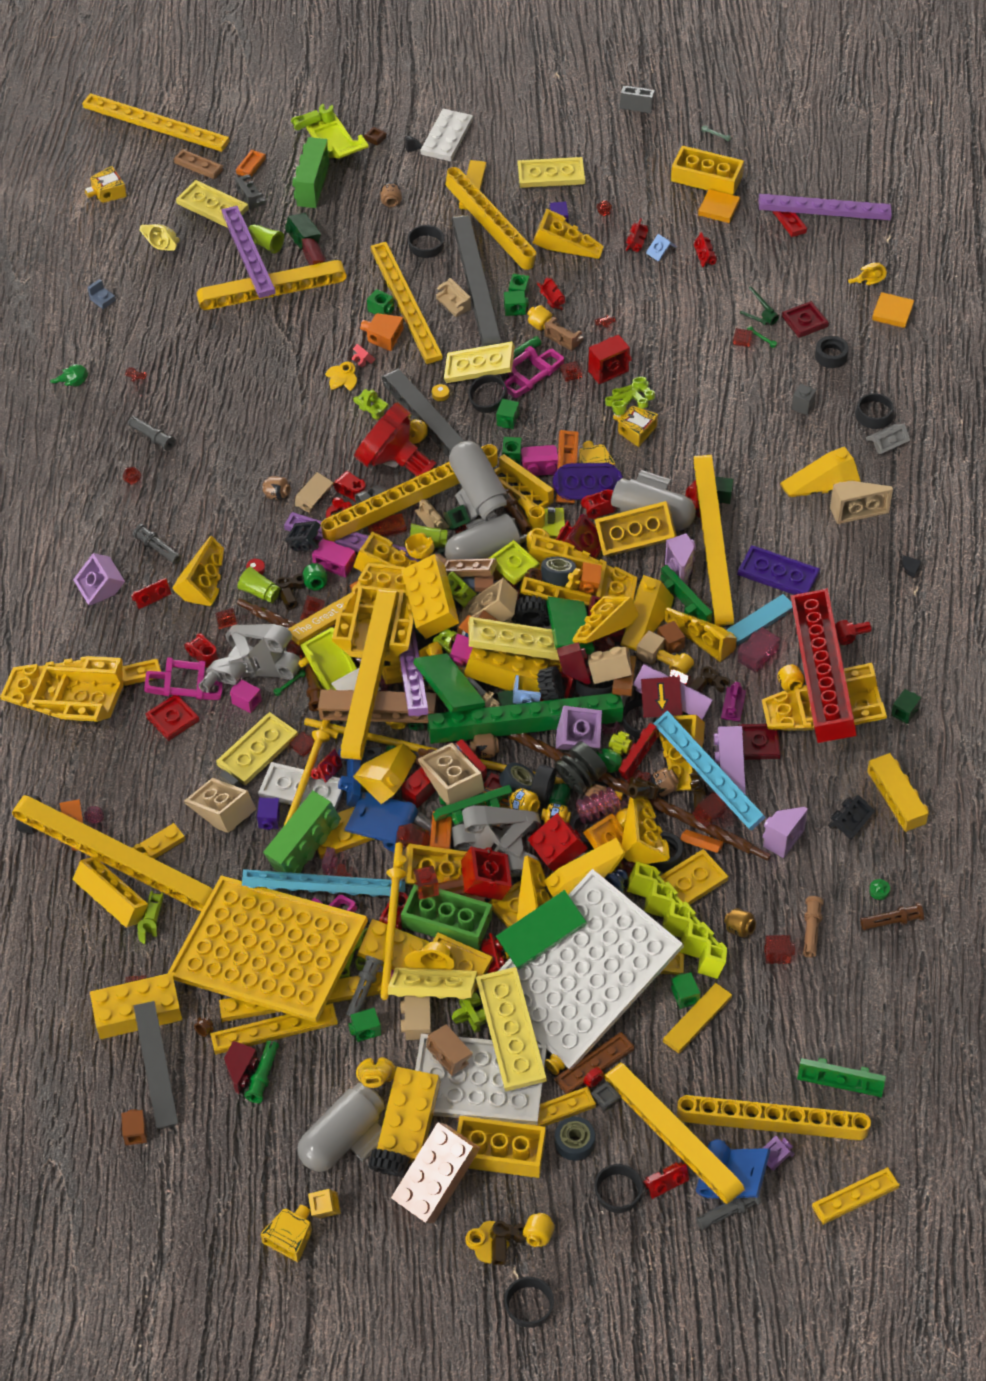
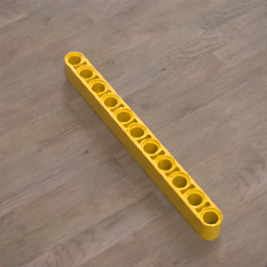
M492 444L482 446L483 452L494 468L498 464L496 446ZM447 462L324 519L321 522L322 537L325 540L334 542L410 507L422 499H427L451 488L460 482L453 472L450 463Z
M712 454L693 456L714 623L717 626L734 625Z
M378 589L341 744V758L362 760L397 609V590Z
M22 796L12 811V815L17 820L196 910L202 911L213 891L211 887L29 796Z

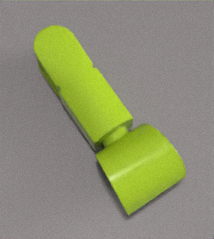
M322 104L319 107V112L315 110L304 115L295 116L291 119V123L297 131L321 120L325 123H331L335 120L333 105L325 110V106Z
M150 891L144 918L137 924L138 939L143 944H146V932H150L152 936L157 937L156 923L164 899V893L162 892L161 894H156L154 891Z

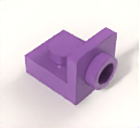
M775 1136L763 1147L771 1150L767 1165L773 1171L788 1156L793 1157L795 1155L791 1150L793 1145L785 1137L781 1139Z

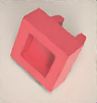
M356 344L353 348L357 354L352 357V360L357 362L360 359V362H358L360 367L365 366L366 360L370 364L375 361V358L360 345Z

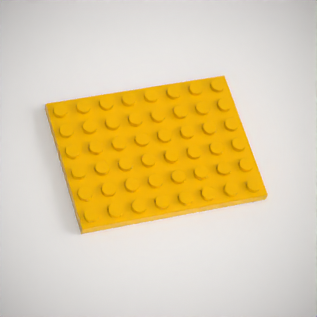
M220 876L168 973H172L175 981L317 1023L368 919L367 916L268 888L242 886V881Z

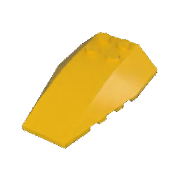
M533 534L528 553L540 563L537 569L541 571L542 561L549 557L570 559L576 564V568L580 570L583 562L602 565L600 585L596 594H589L578 591V589L570 590L565 586H556L543 580L539 581L535 579V576H532V578L524 576L521 580L520 593L535 596L536 598L542 597L545 600L549 596L584 601V604L588 606L592 595L601 598L603 596L631 597L634 600L638 577L616 566L613 568L607 565L606 561L602 559L597 560L584 550L580 552L574 549L575 546L570 543Z
M367 563L358 578L357 584L353 586L350 596L344 601V606L338 611L332 641L349 656L362 658L378 589L398 591V604L385 661H390L409 649L414 620L402 569L405 567Z
M85 656L76 661L65 659L64 662L56 664L52 661L46 662L42 666L32 664L13 667L0 699L65 720L98 722L111 718L123 688V662L121 658Z
M867 663L844 668L854 724L858 725L886 719L887 715L884 704L881 702L873 664ZM802 684L794 686L795 689L786 692L784 690L762 699L768 729L815 730L807 685L802 686Z

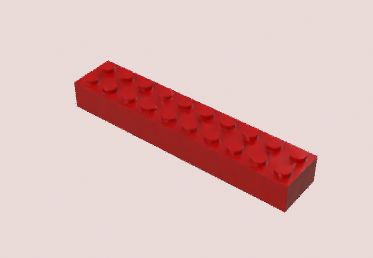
M828 588L791 595L817 743L857 736Z

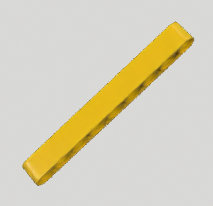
M450 167L447 170L446 187L521 268L526 270L532 269L536 257L535 249L459 168Z
M334 260L268 274L275 288V294L267 297H258L250 278L203 287L197 291L196 295L200 308L210 310L340 283L346 279L347 275L342 262Z
M620 1062L604 1075L606 1082L608 1081L621 1095V1098L723 1202L729 1204L745 1190L740 1180L623 1063Z
M691 1095L682 1096L678 1100L677 1117L682 1122L863 1140L868 1136L871 1120L866 1114ZM684 1107H689V1108H691L692 1110L686 1111V1110H684V1109H682V1108H684ZM710 1109V1110H712L713 1112H712V1113H707V1112H705L704 1110ZM730 1111L733 1112L734 1115H728L725 1112ZM747 1114H754L756 1117H749ZM769 1116H775L778 1119L773 1120L770 1119ZM791 1118H796V1119H798L799 1121H798V1122H794V1121L791 1120ZM813 1120H817V1121H819V1122H821V1123H820V1124H815V1123H813L812 1121H813ZM838 1122L841 1123L843 1126H836L834 1123ZM856 1125H862L864 1128L860 1129Z

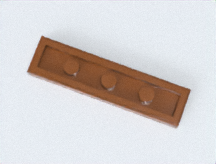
M630 656L632 675L614 679L613 695H632L636 656Z
M620 1032L585 1056L571 1070L567 1069L555 1077V1082L565 1094L574 1092L585 1085L583 1080L593 1068L599 1067L604 1072L631 1053L635 1046Z

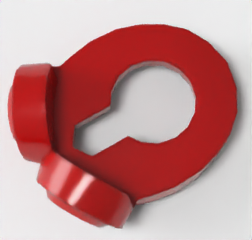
M340 497L334 498L332 505L326 511V518L339 509L345 510L352 507L349 501L344 502Z

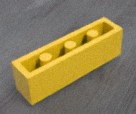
M891 753L870 760L867 772L904 831L907 832L925 825L929 815L928 807L919 799L917 790L913 789L910 785L909 778L901 771L897 759H894Z
M93 857L80 860L72 880L126 928L138 924L143 918L148 903L99 860Z

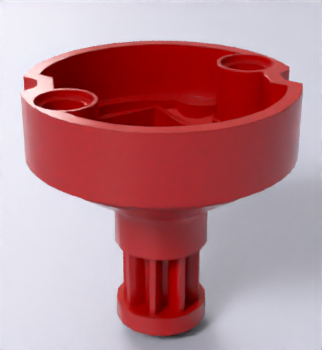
M396 402L376 423L354 453V457L367 468L371 465L376 466L394 460L400 466L406 467L415 476L434 469L437 464L434 460H429L418 451V447L410 441V417L412 413L399 402Z

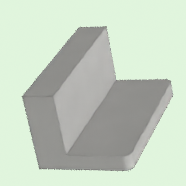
M894 424L867 436L866 440L873 441L877 454H882L910 441L905 424Z

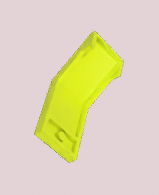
M336 115L335 120L331 123H325L321 120L305 127L311 137L327 139L329 158H342L369 147L362 135H358V140H352Z
M333 627L300 645L324 690H336L331 683L357 669L351 657L332 641Z

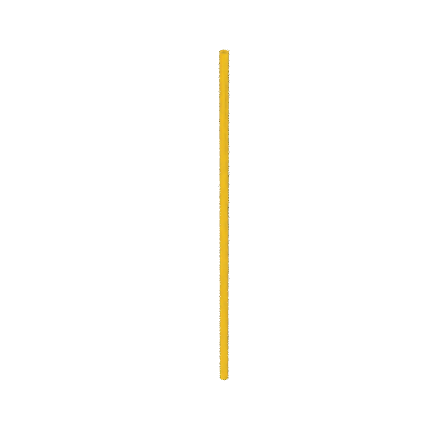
M305 718L304 725L320 728L322 721ZM331 723L328 726L329 729L344 734V726ZM369 732L367 736L369 741L396 747L404 743L411 751L418 752L420 748L437 750L436 748ZM480 759L487 769L502 772L507 766ZM556 777L554 785L559 783L566 784L562 778ZM607 789L611 794L610 798L622 800V792Z

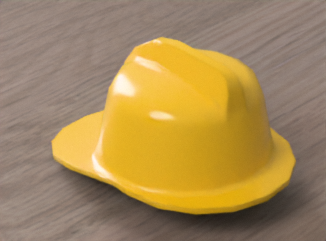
M429 942L422 950L408 953L405 957L406 965L409 968L452 970L455 964L450 957L451 947L440 942Z

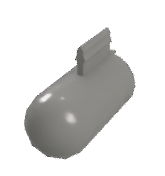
M463 441L455 445L449 454V463L462 486V489L458 491L455 497L460 505H464L470 522L478 515H481L483 520L488 521L486 516L497 508L505 506L509 496L482 448L477 443Z
M643 470L640 471L636 480L620 479L615 485L611 498L612 506L620 508V513L667 501L670 506L674 527L677 531L688 528L693 523L696 514L695 505L690 498L667 490L671 479Z
M492 512L486 516L488 521L483 520L482 517L465 524L468 528L467 530L453 535L446 543L445 556L447 560L489 558L513 540L519 545L526 542L527 534L522 536L515 518H511L507 514L497 516V514Z
M358 1083L353 1089L349 1088L301 1137L297 1147L298 1157L302 1164L310 1170L324 1172L332 1168L349 1149L364 1162L371 1155L372 1149L377 1148L382 1127L377 1123L379 1121V1114L385 1109L380 1095L373 1088H368L362 1083Z

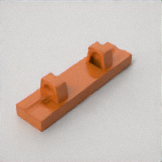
M559 431L557 469L565 464L577 463L579 432ZM556 493V503H575V500L563 499Z

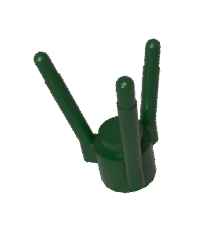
M750 286L751 292L765 308L761 314L763 318L761 319L744 311H740V314L761 322L764 326L767 323L771 326L774 325L780 315Z

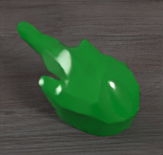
M73 364L69 368L62 369V375L50 380V382H65V386H79L88 377V370L83 365Z
M607 748L602 749L601 754L596 752L607 767L606 773L619 771L622 762L619 753Z

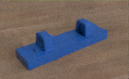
M340 747V749H339V751H338V755L340 756V758H341V747ZM344 759L347 760V776H341L338 781V789L347 791V806L355 807L361 796V784L353 776L361 767V760Z

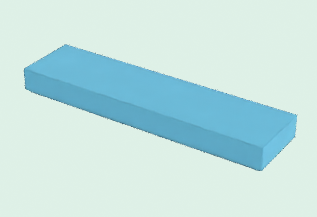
M782 594L728 628L727 631L735 635L737 638L736 645L738 646L792 612V602Z

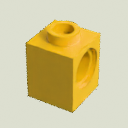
M326 1189L308 1194L311 1216L321 1219L341 1214L338 1193L336 1191Z

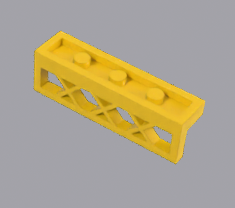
M505 454L499 457V467L494 471L496 475L501 472L506 475V477H498L504 489H511L514 496L518 499L525 496L521 491H528L531 495L527 496L533 505H537L533 500H541L542 503L539 506L543 508L554 502L553 488ZM508 483H517L519 486H510Z

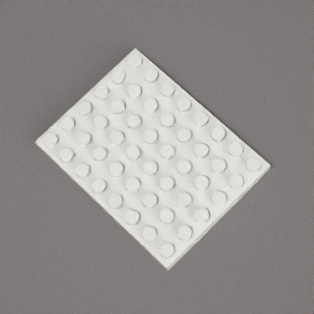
M593 869L569 894V897L586 920L587 925L520 970L517 969L536 1041L547 1045V1051L557 1055L569 1070L583 1059L684 947L683 943ZM509 959L499 971L516 966Z

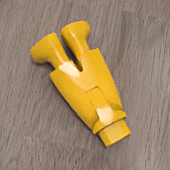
M384 1057L378 1058L376 1065L372 1058H367L358 1065L356 1076L364 1086L375 1088L382 1086L385 1082H391L394 1079L396 1067L389 1059Z

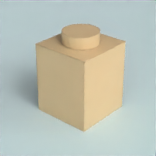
M648 631L637 645L636 657L643 662L653 665L657 660L656 655L658 651L664 650L665 638Z

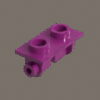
M734 682L731 688L727 687L721 719L740 722L746 690H742L741 683Z

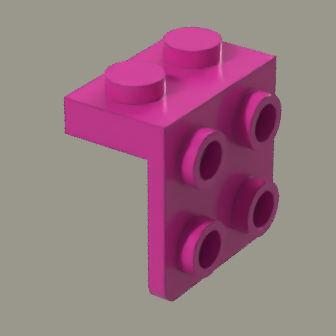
M555 445L523 447L521 449L524 469L534 476L555 474L558 465L557 447Z

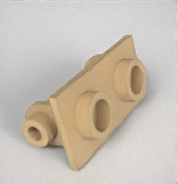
M422 499L419 502V509H416L415 512L427 527L440 528V530L449 528L428 500Z
M491 691L486 692L482 696V699L486 702L484 705L486 708L500 706L499 702L492 697L494 693Z

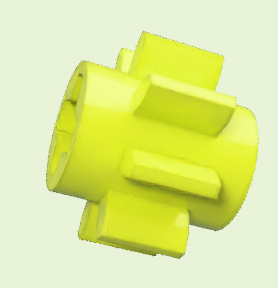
M621 731L618 732V735H612L609 747L623 756V753H629L633 741L628 739L630 734Z

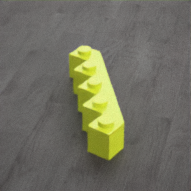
M636 861L628 878L627 892L646 897L644 912L663 917L662 927L672 935L681 938V943H683L684 947L680 952L699 958L698 973L718 979L726 964L727 947L722 942H717L713 937L714 933L695 917L696 912L687 902H682L677 896L678 892L669 882H664L659 876L660 872L656 867Z

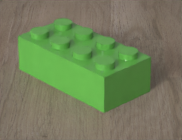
M308 137L306 144L304 143L303 155H300V165L296 167V177H293L292 185L295 187L294 199H296L297 206L316 208L329 167L327 139Z
M312 790L263 852L274 870L277 872L301 873L304 865L313 858L319 846L325 843L327 836L339 825L341 818L331 801Z
M415 882L401 913L402 928L435 937L437 933H441L479 950L493 917L492 904Z

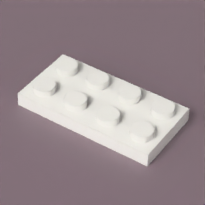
M442 109L421 148V155L452 161L473 121V115Z
M271 762L258 792L259 797L279 798V802L291 805L304 770ZM310 775L300 805L313 790L331 801L336 809L343 790L338 789L340 778L332 776L325 783L323 778L313 779Z

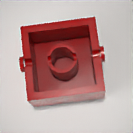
M619 334L589 347L588 372L599 385L629 372V362L632 361L630 347Z
M558 813L527 839L545 864L554 872L575 860L588 849L580 839L581 835L576 830H573L570 824Z
M470 847L461 860L464 892L466 894L502 900L512 887L508 854L493 851L490 847L485 849Z

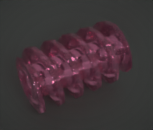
M610 787L606 788L605 791H599L598 794L593 793L591 798L586 796L584 800L578 799L576 802L579 818L584 824H586V817L591 822L593 821V815L597 819L600 818V812L606 816L607 809L614 813V806L619 810L622 809L619 797Z

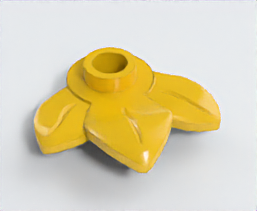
M343 362L340 366H332L327 370L325 375L330 378L331 390L342 385L349 391L354 389L357 377L355 376L356 368L352 362Z
M496 1221L484 1222L479 1228L470 1230L465 1237L468 1248L475 1251L476 1257L480 1261L491 1264V1245L493 1240L490 1237V1230ZM479 1238L480 1242L474 1243L472 1240Z

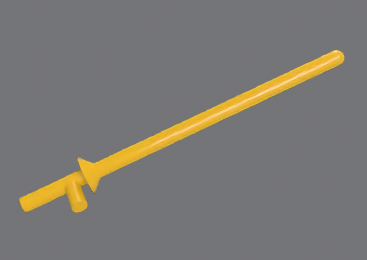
M322 720L319 730H314L311 733L315 742L284 825L299 808L322 743L328 742L330 737L337 739L339 732L328 728L331 720Z
M400 842L395 844L393 868L386 872L392 879L381 985L382 1000L389 998L388 985L391 979L400 880L407 875L401 869L406 862V857L402 855L403 844Z

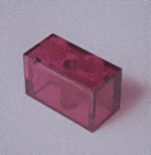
M761 627L757 632H753L749 640L738 648V662L756 673L779 650L780 638Z

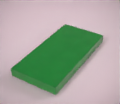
M548 596L546 602L555 650H557V648L574 644L572 639L578 629L585 625L587 613L584 601ZM593 642L579 643L581 649L585 648L586 654L591 655L593 653Z
M447 653L414 659V665L451 713L484 708L486 702Z
M563 890L496 935L516 968L520 970L587 925V922L569 895Z

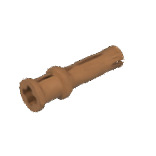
M809 896L805 900L807 911L804 914L806 930L803 955L809 958L816 957L818 927L823 918L821 906L824 905V900L818 896Z

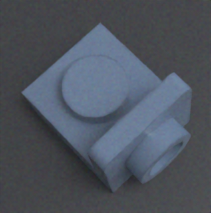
M101 279L88 286L90 300L100 308L104 309L116 301L115 295L104 288Z

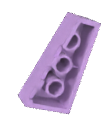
M643 664L633 685L636 686L635 690L642 694L641 679L669 676L652 669L647 664ZM680 682L682 711L688 713V715H697L703 720L713 699L690 687H686V685Z
M742 726L718 727L717 734H714V745H716L715 762L746 795ZM716 793L717 801H720L721 808L728 807Z

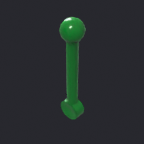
M751 326L747 328L748 333H753L770 344V347H776V341L769 340L756 332Z
M300 670L298 675L282 687L275 688L274 695L280 696L281 691L300 677H304L306 675L305 670Z

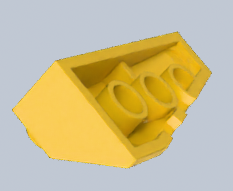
M844 446L825 454L782 481L780 486L789 497L811 495L812 492L822 491V493H828L829 490H833V484L847 481L861 482L854 458Z
M213 536L207 539L172 587L184 601L211 606L219 593L217 583L221 577L219 568L223 562L224 547Z
M643 575L633 602L639 616L632 625L625 628L621 646L637 651V645L648 631L654 632L664 620L665 609L667 607L671 608L674 597L662 581Z
M603 596L591 608L592 614L586 616L585 625L578 629L572 640L574 643H589L632 625L639 616L632 598Z
M669 607L665 609V622L675 621L688 639L719 662H722L736 650L737 638L723 627Z
M697 715L673 716L702 747L705 722ZM659 731V738L663 745V754L666 758L668 769H672L679 780L678 788L675 791H692L690 786L692 780L689 774L696 773L697 771Z
M402 743L361 765L353 777L382 804L392 797L403 784L417 756Z
M630 797L622 839V848L626 853L624 858L629 862L636 863L638 861L650 864L668 861L670 858L669 845L660 835L663 831L654 821L656 815L647 798L633 799Z
M409 844L403 850L406 862L402 866V870L407 873L406 877H404L406 884L414 885L415 882H419L425 885H434L458 879L462 875L461 860L467 852Z
M528 855L524 857L517 921L552 898L546 892V884L544 882L546 878L540 862Z

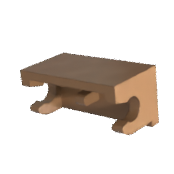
M551 318L545 323V336L571 351L583 341L580 330L574 334L555 322L558 318Z
M447 1024L428 1035L426 1048L451 1076H454L469 1064L467 1060L472 1057L473 1053Z

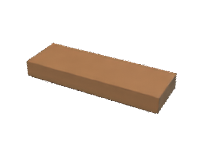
M183 149L174 158L175 164L215 179L223 171V165Z
M496 558L450 559L446 561L445 568L447 576L451 571L458 577L492 576L498 562Z

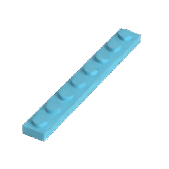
M668 711L653 723L751 831L766 818Z
M244 869L242 886L249 888L267 887L271 890L284 888L290 891H327L331 894L342 892L350 895L368 894L373 897L379 895L390 897L392 880ZM400 880L399 892L405 893V881Z

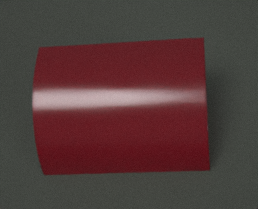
M310 238L302 239L303 254L309 265L327 262L315 240Z

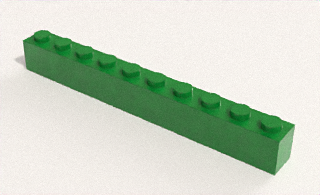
M610 693L478 708L453 713L428 714L430 744L459 741L461 739H474V736L478 734L491 733L495 737L556 730L563 706L602 710L601 724L622 722L623 703L621 695Z

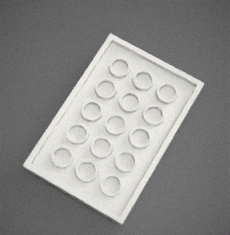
M421 1034L415 1070L439 1075L441 1080L433 1116L453 1118L467 1116L538 1125L543 1082L505 1092L492 1040L458 1037L473 1054L467 1060L469 1064L454 1076H451L426 1048L429 1034ZM537 1044L545 1069L547 1045Z

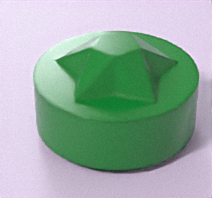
M876 879L871 882L869 893L872 898L884 900L889 896L890 885L888 882L882 879Z

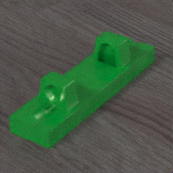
M668 565L661 568L660 580L669 592L674 593L686 606L684 613L712 623V611Z
M507 785L438 808L433 813L435 822L451 817L455 826L462 824L463 809L470 806L485 805L501 808L499 800L508 798L512 790Z
M801 1058L797 1080L882 1097L886 1079L884 1075L870 1073L869 1068L861 1066L860 1070L836 1066L827 1064V1059L819 1058L818 1062Z

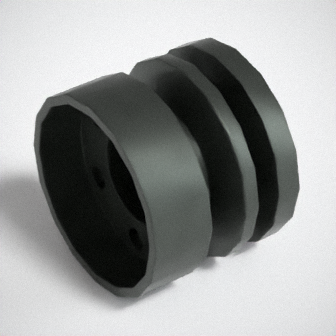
M579 741L569 750L571 757L567 755L562 756L561 760L554 764V767L569 787L577 793L583 794L587 791L588 787L592 786L591 779L598 780L607 772V767L591 747Z

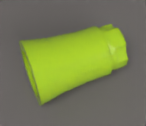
M255 224L248 227L255 244L266 248L273 254L281 250L284 244V233L282 231L268 229Z
M411 523L410 536L424 533L427 538H432L435 548H445L447 530Z
M248 567L242 573L237 586L239 590L248 592L270 603H273L278 598L281 589L252 567Z

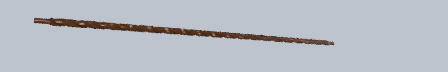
M241 598L237 600V605L272 624L280 625L287 629L297 624L289 619L282 618L277 613L266 608L259 607L257 604L253 605ZM351 657L354 664L360 666L362 658ZM403 682L396 683V684H398V685L404 687ZM424 685L425 692L436 693L435 691L428 689V686ZM437 695V703L442 705L443 701ZM526 733L504 735L555 761L561 760V757L564 755L571 757L569 754L560 752L555 747L536 740ZM605 773L598 779L602 784L627 795L629 783L614 778L609 773ZM656 797L655 800L647 798L654 809L677 818L695 829L724 841V843L733 845L747 854L752 853L766 861H769L771 857L770 853L754 846V844L744 838L722 830L717 825L702 818L695 817L690 812L669 804L661 798Z

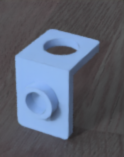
M658 234L646 253L655 260L660 261L670 245L677 248V245Z
M516 675L513 686V704L540 702V692L518 690L519 675Z

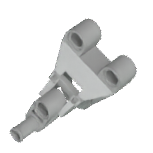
M275 624L231 626L225 636L233 650L227 658L218 659L211 663L206 670L207 675L198 684V687L201 691L205 692L206 690V693H208L216 681L235 685L240 678L249 676L250 678L262 676L293 679L301 668L298 665L301 658L294 653L284 651V648L292 639V633L287 628ZM246 637L262 640L255 647L248 645Z
M470 806L462 810L464 824H459L452 828L453 843L456 850H469L470 847L491 848L495 843L497 847L494 851L508 854L511 877H522L524 857L527 855L536 859L541 864L537 857L523 851L522 838L525 834L534 832L541 826L540 816L536 812L491 806ZM513 824L504 826L503 830L490 827V825Z

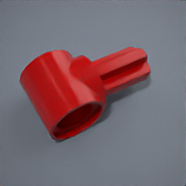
M841 620L835 623L837 638L841 645H848L855 640L856 635L868 633L872 630L870 622L853 625L852 622L849 623L847 620Z

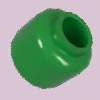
M312 563L303 570L304 584L308 589L318 591L326 586L328 577L325 568L321 564Z

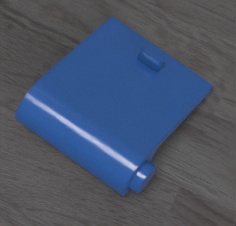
M362 791L345 827V831L381 840L387 850L395 852L396 843L400 842L404 845L417 817L418 809L411 802H402L390 798L380 804L370 793Z
M715 1139L710 1141L707 1148L740 1180L745 1188L736 1198L759 1197L771 1150L769 1148L731 1150L722 1140ZM699 1177L696 1192L706 1198H719Z

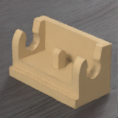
M451 278L437 287L439 291L442 289L443 291L436 294V299L455 317L471 310V297Z
M317 472L296 495L295 506L310 512L311 508L314 507L324 493L330 490L333 482Z

